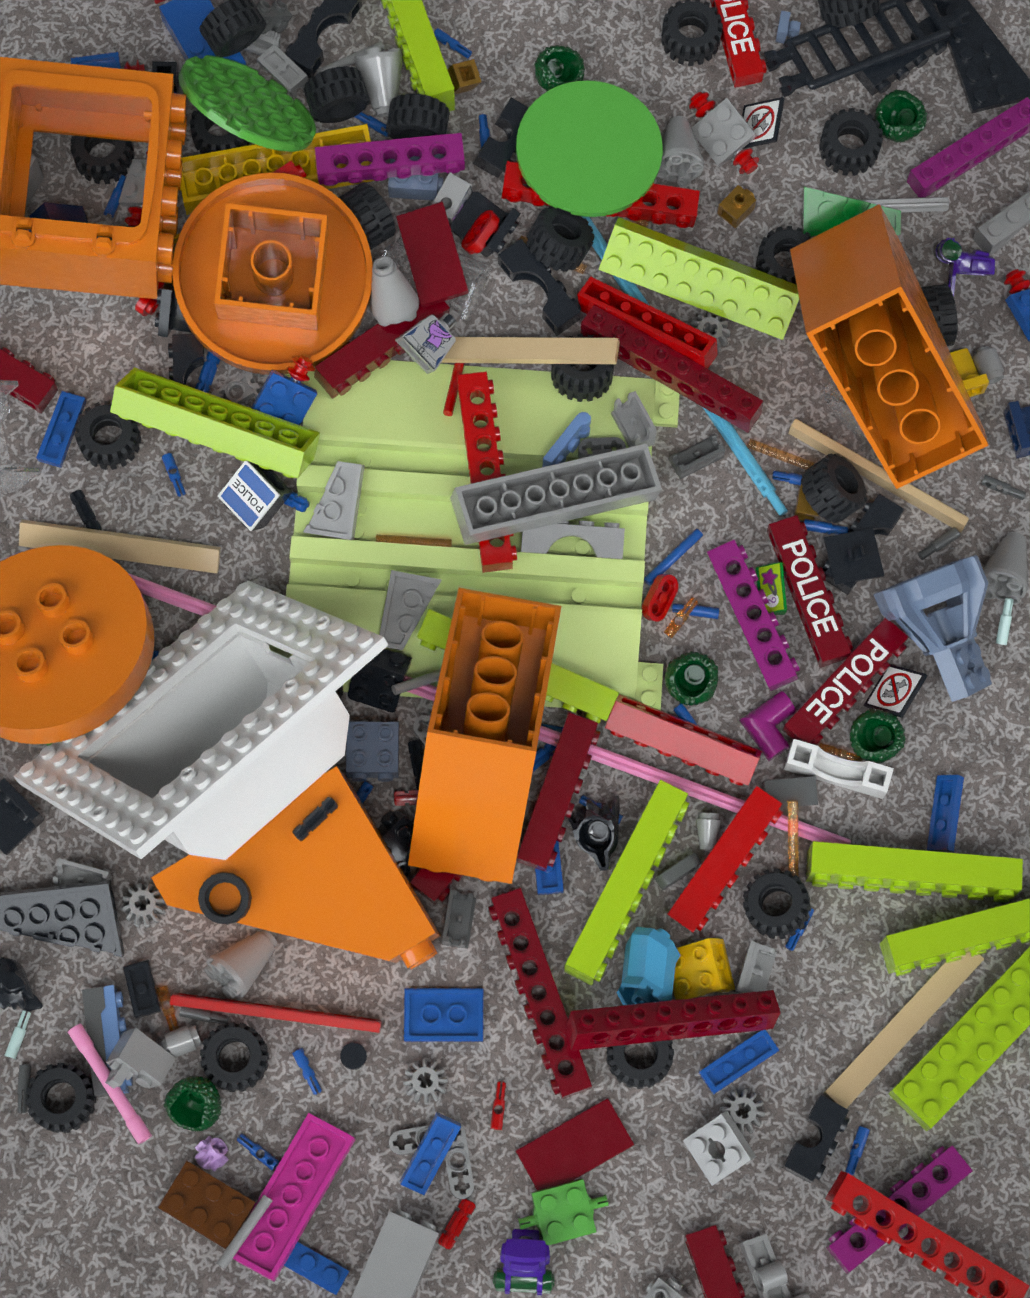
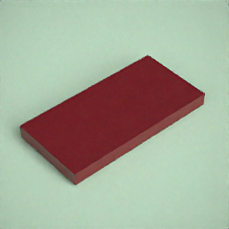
M443 201L396 216L422 308L469 294Z
M607 1098L515 1152L538 1191L574 1181L633 1147L634 1143Z

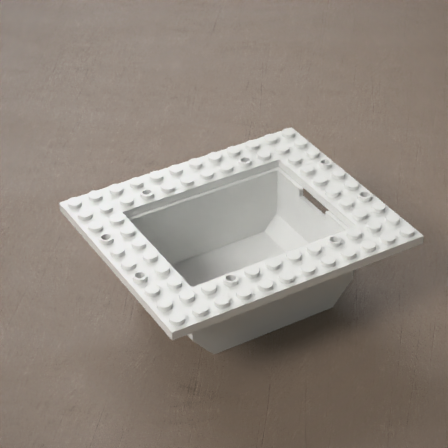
M251 581L244 582L237 586L236 591L229 597L219 601L217 607L211 612L201 616L192 628L182 632L174 643L159 652V655L151 661L140 688L115 716L86 734L46 746L35 759L24 764L20 771L14 775V778L21 786L140 859L145 857L163 840H166L189 855L226 860L345 756L350 715L335 691L384 650L388 643L381 635ZM269 644L293 655L287 658L270 650Z

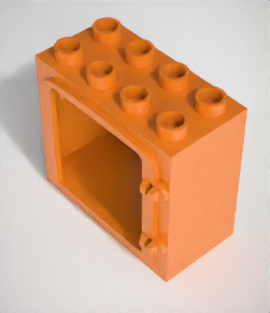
M0 57V285L157 299L159 282L172 283L174 237L177 235L178 225L177 200L182 182V145H185L187 126L186 94L174 93L173 74ZM34 132L149 143L140 224L136 227H124L25 217Z

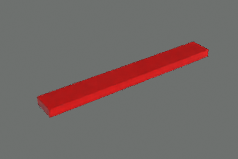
M177 992L172 994L170 998V1005L376 1033H380L382 1028V1021L380 1019Z

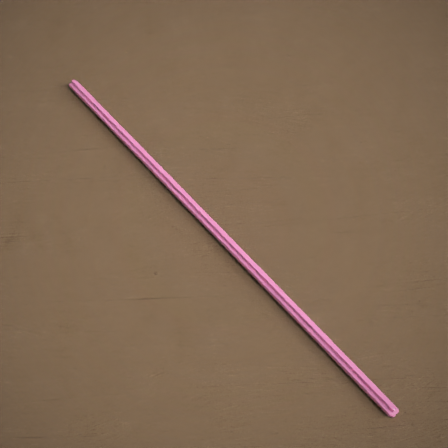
M129 574L140 592L144 595L201 616L208 614L217 607L216 605ZM406 676L405 679H404V681H407V680H410V679H413V678ZM428 684L407 692L434 701L437 687ZM541 726L538 740L557 747L561 733ZM590 746L588 754L592 755L591 760L656 784L662 780L688 793L691 797L738 813L746 802L601 747ZM781 815L775 825L772 822L769 824L772 827L810 841L851 844L850 839L785 815Z

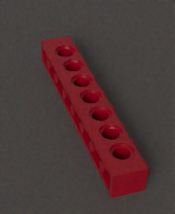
M593 305L582 320L581 334H583V337H588L589 334L593 335V338H618L620 342L618 359L745 432L749 433L761 416L763 400L600 307Z
M521 888L491 898L492 906H489L488 910L492 921L498 920L501 930L497 931L501 946L506 945L509 955L505 957L510 971L515 969L518 979L514 980L518 994H524L527 1004L523 1005L527 1019H533L536 1029H533L532 1033L537 1045L542 1044L545 1054H542L541 1058L546 1070L551 1069L554 1079L550 1080L554 1095L560 1094L562 1100L592 1089V1084L580 1051H571L565 1029L568 1018ZM513 914L520 921L516 926H508L505 923V918ZM517 939H524L527 941L528 947L524 951H518L514 948L513 943ZM527 963H532L536 966L537 972L534 975L528 976L523 973L522 967ZM542 988L546 993V997L543 1000H535L531 996L532 990ZM543 1013H551L555 1018L554 1023L551 1025L542 1024L540 1016ZM554 1037L562 1039L564 1046L560 1050H553L549 1046V1041ZM563 1062L571 1064L573 1072L567 1076L560 1074L558 1071L559 1064Z
M774 990L574 1010L570 1013L565 1029L571 1051L768 1030L774 1028L781 1012Z

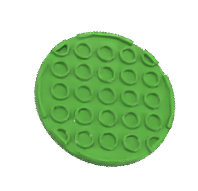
M210 55L204 56L203 59L197 56L191 57L186 60L180 69L178 80L186 97L201 113L228 132L256 145L278 151H300L306 149L311 144L316 134V126L310 112L299 99L293 100L292 97L287 95L288 90L275 80H265L258 74L257 70L242 63Z
M575 81L550 89L536 99L528 108L518 129L516 155L523 178L528 186L544 202L554 208L571 212L572 215L599 217L623 211L632 206L642 196L644 197L658 175L663 155V144L656 120L647 107L634 95L620 87L605 82Z

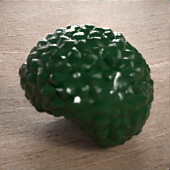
M551 45L546 47L545 50L539 52L534 64L536 80L546 91L565 83L583 81L585 76L584 60L577 51L567 46Z
M896 89L885 95L878 102L875 121L878 120L880 123L879 129H882L883 136L896 143H901L918 136L924 130L927 122V113L923 102L907 91Z
M690 651L689 653L681 654L669 662L666 669L665 682L671 697L686 706L703 704L711 700L719 681L718 666L715 665L714 660L710 659L706 654Z
M872 708L860 714L853 721L850 729L851 747L861 759L880 764L895 757L904 748L906 740L905 729L897 716Z
M194 1075L183 1078L175 1083L165 1096L163 1106L168 1117L178 1127L195 1132L207 1130L215 1124L221 1115L222 1102L220 1101L219 1092L208 1078Z

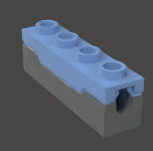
M114 985L83 989L82 995L87 1033L111 1072L112 1069L106 1061L122 1033L126 1032L125 1018H120L119 1007H123L122 992H117V988ZM91 1068L94 1096L97 1098L109 1096ZM132 1077L128 1081L125 1079L120 1086L124 1094L129 1093L128 1086L133 1085Z

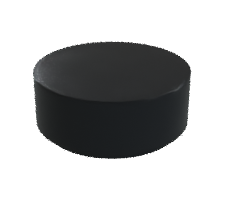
M349 1043L341 1050L340 1059L347 1069L358 1070L366 1063L367 1053L362 1045Z

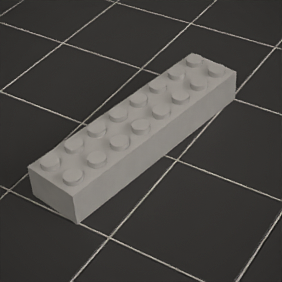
M646 443L455 487L450 499L464 544L468 545L656 500L662 488Z

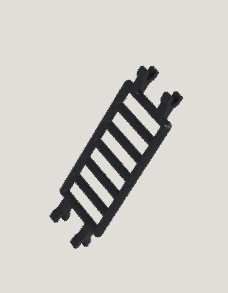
M887 0L880 3L879 10L874 16L892 43L893 49L881 53L863 22L853 26L872 56L859 62L840 31L844 27L826 24L787 39L784 42L785 48L781 50L764 52L767 60L766 67L771 72L781 64L792 60L798 69L799 74L794 76L786 75L779 78L782 86L780 92L783 97L791 95L796 89L806 85L810 90H815L949 37L951 28L970 25V21L966 16L969 15V10L966 5L957 8L954 13L942 17L934 4L952 0H920L938 29L936 32L925 35L906 3L913 0ZM897 7L916 40L903 44L884 12ZM831 33L848 61L849 66L836 70L818 38ZM809 42L826 70L827 75L814 79L796 46Z

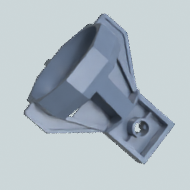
M977 555L948 563L873 594L881 614L889 621L895 620L923 651L925 656L933 654L952 702L968 697L992 684L990 672L985 667L980 647L974 639L977 637L976 628L988 587L987 578ZM946 600L947 607L927 614L928 617L926 616L923 609Z

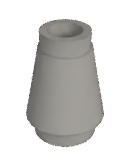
M718 813L698 814L696 824L700 849L712 850L716 845L722 821L719 820Z

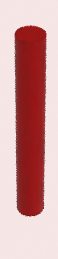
M465 363L454 364L443 410L445 416L453 415L458 394L457 375L463 373Z

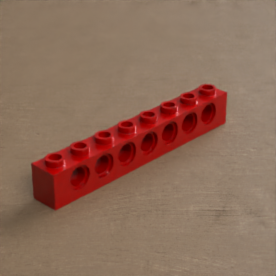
M507 161L501 199H507L514 203L521 201L535 206H550L540 199V196L532 188L523 186V184L527 183L522 176L518 163ZM653 184L644 197L642 196L632 206L606 216L626 217L632 221H651L658 225L672 224L679 228H693L697 218L700 191ZM644 202H649L653 206H647ZM667 206H674L677 210H671Z
M487 371L457 375L470 483L473 484L506 476V474H501L500 465H504L503 451L497 449V442L501 441L499 426L494 427L493 418H498L496 403H491L490 395L494 394L493 379L488 380ZM475 397H480L484 401L481 404H474L471 400ZM480 420L487 423L483 428L476 427L474 424ZM481 444H487L491 448L488 451H480L477 447ZM488 467L493 469L494 472L490 475H484L481 473V470ZM514 534L478 542L482 573L513 569V561L517 560L516 546H511L510 537L514 536ZM494 539H500L504 544L500 547H494L490 542Z
M840 1172L825 1198L832 1203L830 1207L832 1210L842 1216H845L846 1212L855 1217L853 1223L865 1230L871 1227L878 1231L876 1237L890 1245L891 1241L899 1244L900 1248L898 1250L912 1259L914 1255L923 1259L921 1265L934 1273L937 1269L944 1272V1279L957 1287L960 1283L968 1287L966 1293L974 1298H1023L1030 1287L847 1172ZM861 1195L863 1204L859 1209L855 1210L853 1200ZM884 1210L886 1214L885 1220L878 1224L876 1222V1214L878 1211ZM907 1224L908 1233L901 1238L898 1233L901 1225ZM929 1238L931 1242L930 1248L923 1252L921 1248L922 1241ZM952 1252L953 1261L946 1266L944 1257L947 1253ZM974 1266L976 1269L975 1276L968 1280L967 1270ZM997 1280L998 1289L996 1292L990 1293L989 1286L991 1282Z

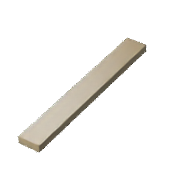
M455 337L456 341L441 363L617 364L620 342L618 338Z
M795 419L791 424L788 434L825 455L832 453L838 454L840 457L843 456L854 465L861 476L948 526L955 527L959 532L963 531L969 520L967 516L911 484H906L896 489L885 469L798 419Z
M21 520L19 530V546L23 547L77 546L99 552L111 559L218 573L221 547L30 520Z
M968 952L965 956L961 957V960L951 963L945 962L824 1093L833 1102L847 1108L980 965L984 958L981 955L971 957V953Z

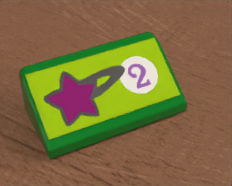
M778 562L756 567V575L758 577L757 589L758 591L763 589L769 601V603L765 604L768 613L774 612L775 615H785L787 603L783 563Z

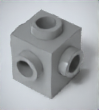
M670 1276L669 1278L659 1277L658 1279H653L646 1289L648 1294L645 1298L692 1297L681 1289L683 1284Z

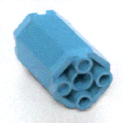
M636 927L627 941L622 982L616 992L623 1005L672 1000L675 966L681 955L670 939V934L664 929L659 928L656 930L654 928Z

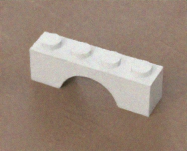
M793 739L784 770L806 777L815 776L816 780L881 799L884 798L888 791L894 769L871 761L857 762L842 759L823 751L819 746Z

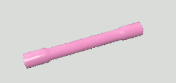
M78 1024L71 1028L68 1034L102 1083L138 1145L152 1137V1134L141 1117L135 1112L121 1088L116 1087L113 1089L105 1083L110 1071L94 1047V1043L83 1025Z

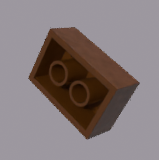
M186 1161L158 1208L226 1249L247 1220L256 1202Z

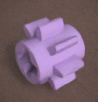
M208 1136L195 1147L199 1152L195 1156L196 1161L203 1169L216 1171L229 1160L224 1156L228 1151L227 1146L219 1138L212 1139Z

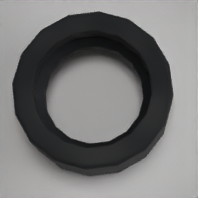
M224 872L214 874L205 880L198 896L200 910L206 918L215 923L226 925L236 923L245 917L250 909L252 899L250 888L243 879L235 874ZM224 882L236 886L241 895L240 905L237 910L227 915L215 912L209 902L212 889L217 884Z

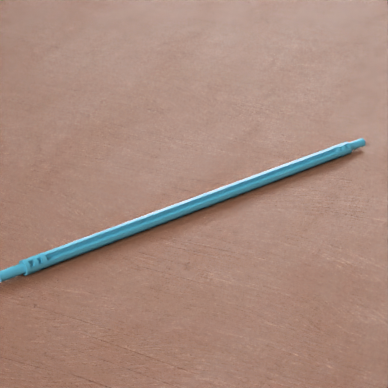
M581 216L587 219L589 226H592V233L594 234L592 247L602 260L608 244L590 217ZM612 275L625 294L649 305L635 283ZM703 408L764 498L767 497L779 516L786 514L788 510L776 494V488L732 424Z

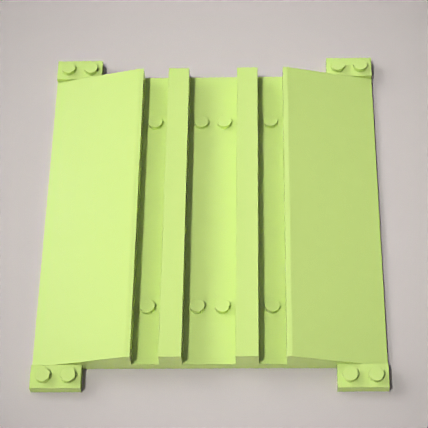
M390 360L385 367L381 369L378 367L372 371L365 381L356 382L346 394L338 395L333 399L314 378L315 371H308L307 375L310 380L300 381V383L315 389L317 396L303 419V427L320 432L314 460L297 479L298 496L301 495L307 498L310 505L305 512L296 510L294 534L291 537L289 557L291 565L289 584L286 587L287 597L379 635L391 570L441 579L438 588L404 649L385 648L412 657L411 666L406 676L411 678L441 669L445 650L436 647V650L433 651L421 646V640L417 638V635L429 609L452 619L458 588L559 605L562 607L552 663L617 691L623 696L661 710L663 664L638 662L649 502L569 520V525H579V521H592L594 526L604 527V523H619V528H625L623 559L596 558L591 545L584 539L575 536L563 537L557 540L550 547L547 554L521 552L522 532H518L510 537L511 546H516L517 560L513 561V569L482 573L479 543L464 544L450 499L455 487L471 484L459 393L457 394L453 415L445 416L443 414L454 365L440 364L434 372L427 374L416 362ZM464 365L462 374L487 371L488 380L493 379L494 394L490 395L491 403H496L498 418H493L494 427L499 426L501 441L497 442V449L503 451L504 465H500L501 474H506V476L542 468L544 456L581 412H586L591 416L590 434L587 438L618 437L625 442L626 448H629L611 412L614 411V403L618 398L623 404L628 400L629 393L636 391L654 426L675 428L678 426L680 394L654 379L613 376L609 390L606 393L603 392L602 397L598 399L593 397V401L589 402L587 399L577 402L575 398L569 400L566 394L562 396L558 393L559 388L555 389L553 386L551 372ZM475 397L471 401L474 404H481L484 400L480 397ZM480 420L477 421L474 425L476 427L483 428L487 425V423L485 421ZM481 444L477 448L480 451H488L491 447L487 444ZM652 446L648 448L652 457ZM578 447L573 453L570 452L567 455L565 462L579 459ZM616 447L611 448L612 451H616ZM587 448L588 454H592L591 449ZM338 461L365 465L354 540L304 533ZM488 467L481 470V473L484 475H490L494 472L493 469ZM494 539L490 544L494 547H500L504 542L500 539ZM269 644L270 650L287 658L293 655ZM351 678L343 684L344 692L349 691ZM438 681L431 683L430 685L437 687ZM410 692L400 694V696L423 698ZM553 699L551 703L545 700L544 707L562 708L563 702Z

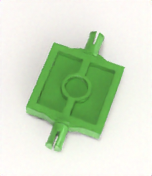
M578 1179L530 1192L534 1205L533 1215L518 1218V1223L521 1230L536 1225L541 1233L542 1240L547 1245L556 1244L596 1233L593 1220L594 1209L609 1206L608 1201H606L608 1199L606 1195L591 1199L586 1192L584 1180Z

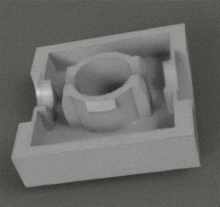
M728 1111L720 1114L683 1140L712 1186L757 1157ZM716 1141L724 1145V1155L717 1151Z

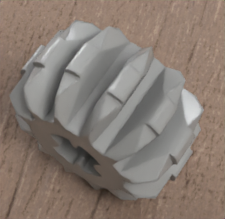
M708 312L707 318L699 314L697 317L698 321L693 320L690 326L704 333L708 331L709 333L706 334L717 339L718 353L721 351V346H727V338L730 337L731 331L726 329L728 327L727 321L720 322L721 316L717 315L713 318L712 313Z
M138 883L137 892L130 887L128 891L132 896H123L122 900L128 905H124L121 909L122 912L128 913L126 916L128 922L134 920V925L139 927L143 920L144 925L148 928L150 927L149 919L152 918L156 923L160 922L156 913L165 914V909L159 906L166 903L163 898H159L161 894L158 889L153 891L154 886L149 883L144 890L142 883ZM142 900H146L147 903L150 902V904L146 905V910L144 911L138 907L142 904Z
M422 1059V1068H419L416 1062L412 1063L415 1073L410 1070L405 1071V1074L412 1079L404 1080L403 1085L413 1086L406 1091V1094L410 1096L416 1092L414 1097L415 1103H418L421 1096H424V1104L429 1105L428 1096L432 1095L434 1101L438 1102L439 1097L436 1091L441 1094L446 1093V1089L439 1084L448 1083V1078H438L445 1073V1069L440 1068L435 1072L437 1061H433L429 1068L427 1067V1059ZM430 1076V1082L433 1084L430 1087L426 1085V1088H422L421 1081L419 1080L420 1077Z
M742 1089L741 1097L739 1098L737 1092L733 1090L731 1092L733 1101L728 1097H724L723 1102L729 1107H720L719 1112L724 1113L728 1111L740 1132L743 1134L745 1126L747 1132L751 1134L754 1132L752 1124L757 1127L762 1125L761 1121L756 1117L765 1116L764 1111L757 1110L764 1103L763 1101L753 1102L757 1096L754 1092L749 1098H746L747 1090ZM739 1105H743V1109L747 1107L749 1110L745 1119H742V1115L738 1117L736 1114Z

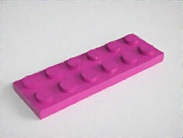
M308 1113L254 1208L263 1195L269 1197L272 1203L235 1254L233 1260L275 1282L354 1144L355 1138Z

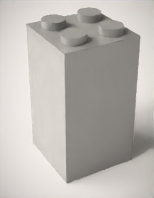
M399 1209L395 1213L389 1211L351 1298H414L440 1238V1234L436 1232V1226L423 1220L420 1224L411 1221L412 1215Z

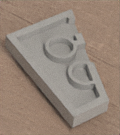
M342 461L337 462L327 482L325 492L319 504L316 505L313 511L314 515L310 523L307 524L304 533L354 540L365 465Z
M391 570L379 634L387 641V648L404 649L438 588L441 579Z

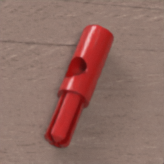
M501 1081L497 1082L496 1096L493 1101L490 1129L502 1130L506 1083H502L500 1100ZM496 1106L502 1107L503 1112L501 1114L494 1112Z

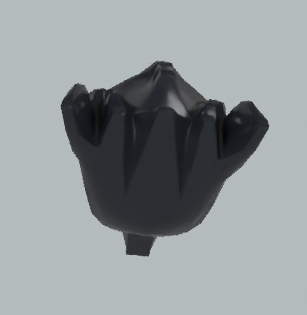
M617 795L613 799L611 811L606 803H602L600 809L591 799H588L585 812L580 809L576 812V818L572 814L568 818L576 843L584 852L593 857L600 871L611 870L610 856L615 851L619 840L620 800Z
M0 957V1008L5 1010L7 1007H12L15 1010L19 1006L26 1011L41 1009L43 1005L33 994L23 966L16 960Z

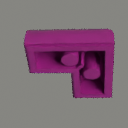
M781 691L739 719L768 761H771L790 748V745L776 726L795 714L796 709L790 698Z

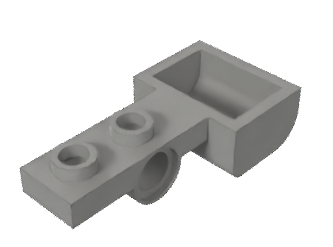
M765 1233L739 1243L760 1298H791L786 1285L788 1282L786 1270L783 1264L776 1259L767 1234ZM803 1293V1294L794 1296V1297H792V1298H810V1297H809L808 1293Z

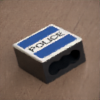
M244 461L217 497L224 503L227 509L236 515L246 528L254 531L264 528L293 492L271 469H263L258 464Z

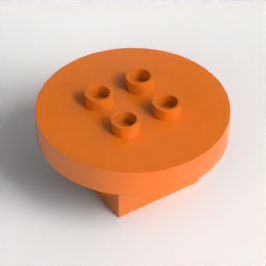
M259 173L233 180L210 193L199 203L190 214L179 234L174 251L172 274L175 295L182 316L196 339L208 351L225 363L247 372L269 375L273 369L285 375L289 374L287 367H294L295 362L292 360L293 357L305 356L313 362L312 366L315 367L343 348L354 336L365 317L370 302L373 266L365 232L353 212L334 193L320 184L296 175Z
M55 545L26 550L0 562L1 738L26 744H50L76 738L110 720L124 708L140 688L150 667L154 651L153 620L135 581L126 570L111 558L87 548Z

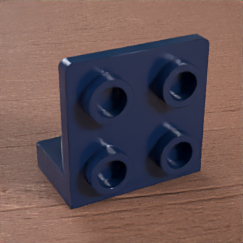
M1019 401L1010 402L1003 414L1016 459L1030 456V406L1020 408Z

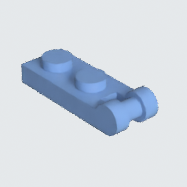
M581 412L574 418L544 456L542 467L564 463L567 455L577 449L580 439L589 436L591 416L588 413Z

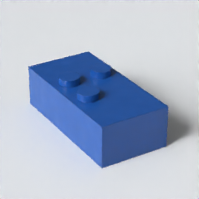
M172 0L159 6L162 21L185 61L194 56L203 59L206 55L216 56L199 31L203 20L215 9L210 0ZM240 52L223 57L246 65Z

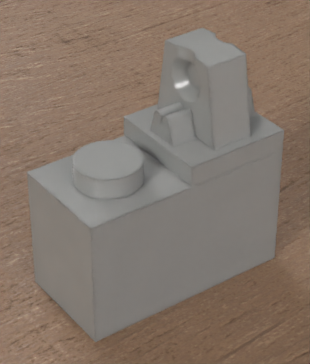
M135 1027L122 1033L106 1063L112 1070L105 1083L114 1089L120 1087L125 1079L128 1081L131 1077H134L136 1083L144 1088L156 1087L163 1083L176 1058Z

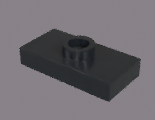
M146 960L124 966L123 970L135 1019L161 1012L150 961Z

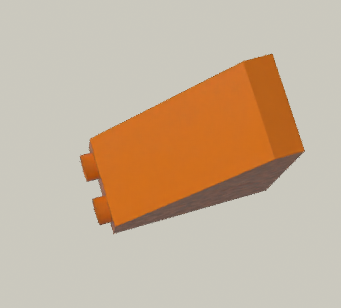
M880 204L790 249L806 334L896 489L989 446L982 423L904 248Z
M458 588L427 731L408 862L409 866L425 868L432 872H448L475 877L487 882L497 881L512 884L562 606Z
M337 766L318 778L226 860L188 855L151 877L168 906L203 914L200 910L198 896L204 881L214 874L222 872L232 873L246 882L252 896L250 909L245 917L236 923L394 963L403 960L407 969H414L438 954L432 941L441 936L386 845L348 778ZM327 797H331L338 804V808L332 814L329 813L328 817L313 832L310 831V835L303 841H299L294 836L293 830L299 824L302 825L304 823L303 820L318 806L321 807V803ZM226 882L217 884L209 896L212 909L223 915L237 910L241 901L240 891L237 887Z

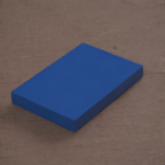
M405 988L404 1042H483V988Z

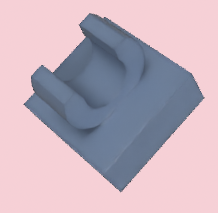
M781 11L775 41L777 43L784 44L786 35L790 38L799 35L801 22H789L791 12Z

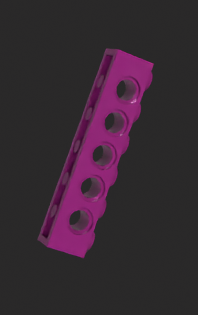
M1028 97L910 170L907 183L918 198L927 197L1029 133L1030 99Z
M462 133L315 147L318 182L320 185L324 184L326 186H334L342 182L356 184L363 180L372 179L374 181H383L392 177L406 179L412 175L432 176L443 172L455 174L465 170ZM443 154L444 157L437 159L434 155ZM413 156H417L420 158L417 161L410 160V158ZM387 159L396 160L394 163L385 162ZM364 161L371 162L368 166L361 165ZM341 163L347 165V166L344 167V168H337V167H336L338 164H341Z
M734 539L708 551L707 554L770 691L798 680L796 672L800 671L795 658L789 659L786 653V649L790 647L784 634L779 636L775 629L776 626H779L774 612L768 613L765 604L769 603L764 590L758 591L754 583L758 581V577L753 566L747 568L744 560L748 556L743 545L737 546ZM731 565H740L741 570L738 574L731 575L728 573ZM742 587L751 588V593L747 597H740L738 595ZM753 609L762 611L761 616L756 620L748 618L749 612ZM768 631L772 633V637L768 642L759 641V635L762 632ZM774 654L782 656V661L778 665H771L769 663V658Z
M953 1145L947 1149L941 1146L930 1156L934 1160L926 1166L922 1162L910 1172L913 1177L907 1182L901 1179L890 1188L892 1194L888 1198L892 1201H901L905 1209L917 1216L928 1209L973 1172ZM936 1166L944 1170L945 1177L942 1181L936 1180L932 1175V1170ZM914 1183H919L923 1186L924 1195L922 1198L913 1195L912 1186ZM878 1211L876 1217L884 1221L886 1217L885 1211ZM855 1217L849 1221L852 1227L844 1233L841 1229L834 1233L828 1239L831 1244L826 1247L846 1274L850 1273L886 1243L876 1237L878 1231L873 1230L871 1227L865 1230L853 1223ZM907 1224L901 1225L898 1232L906 1227ZM853 1233L859 1234L863 1239V1245L859 1249L854 1248L850 1243V1237Z

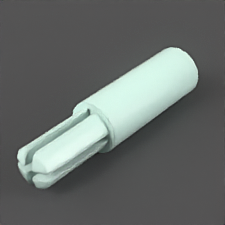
M1005 598L996 644L1007 645L1014 602L1012 598Z
M23 1010L17 1027L14 1028L4 1055L15 1060L31 1015L28 1011L24 1024L20 1028L26 1010Z

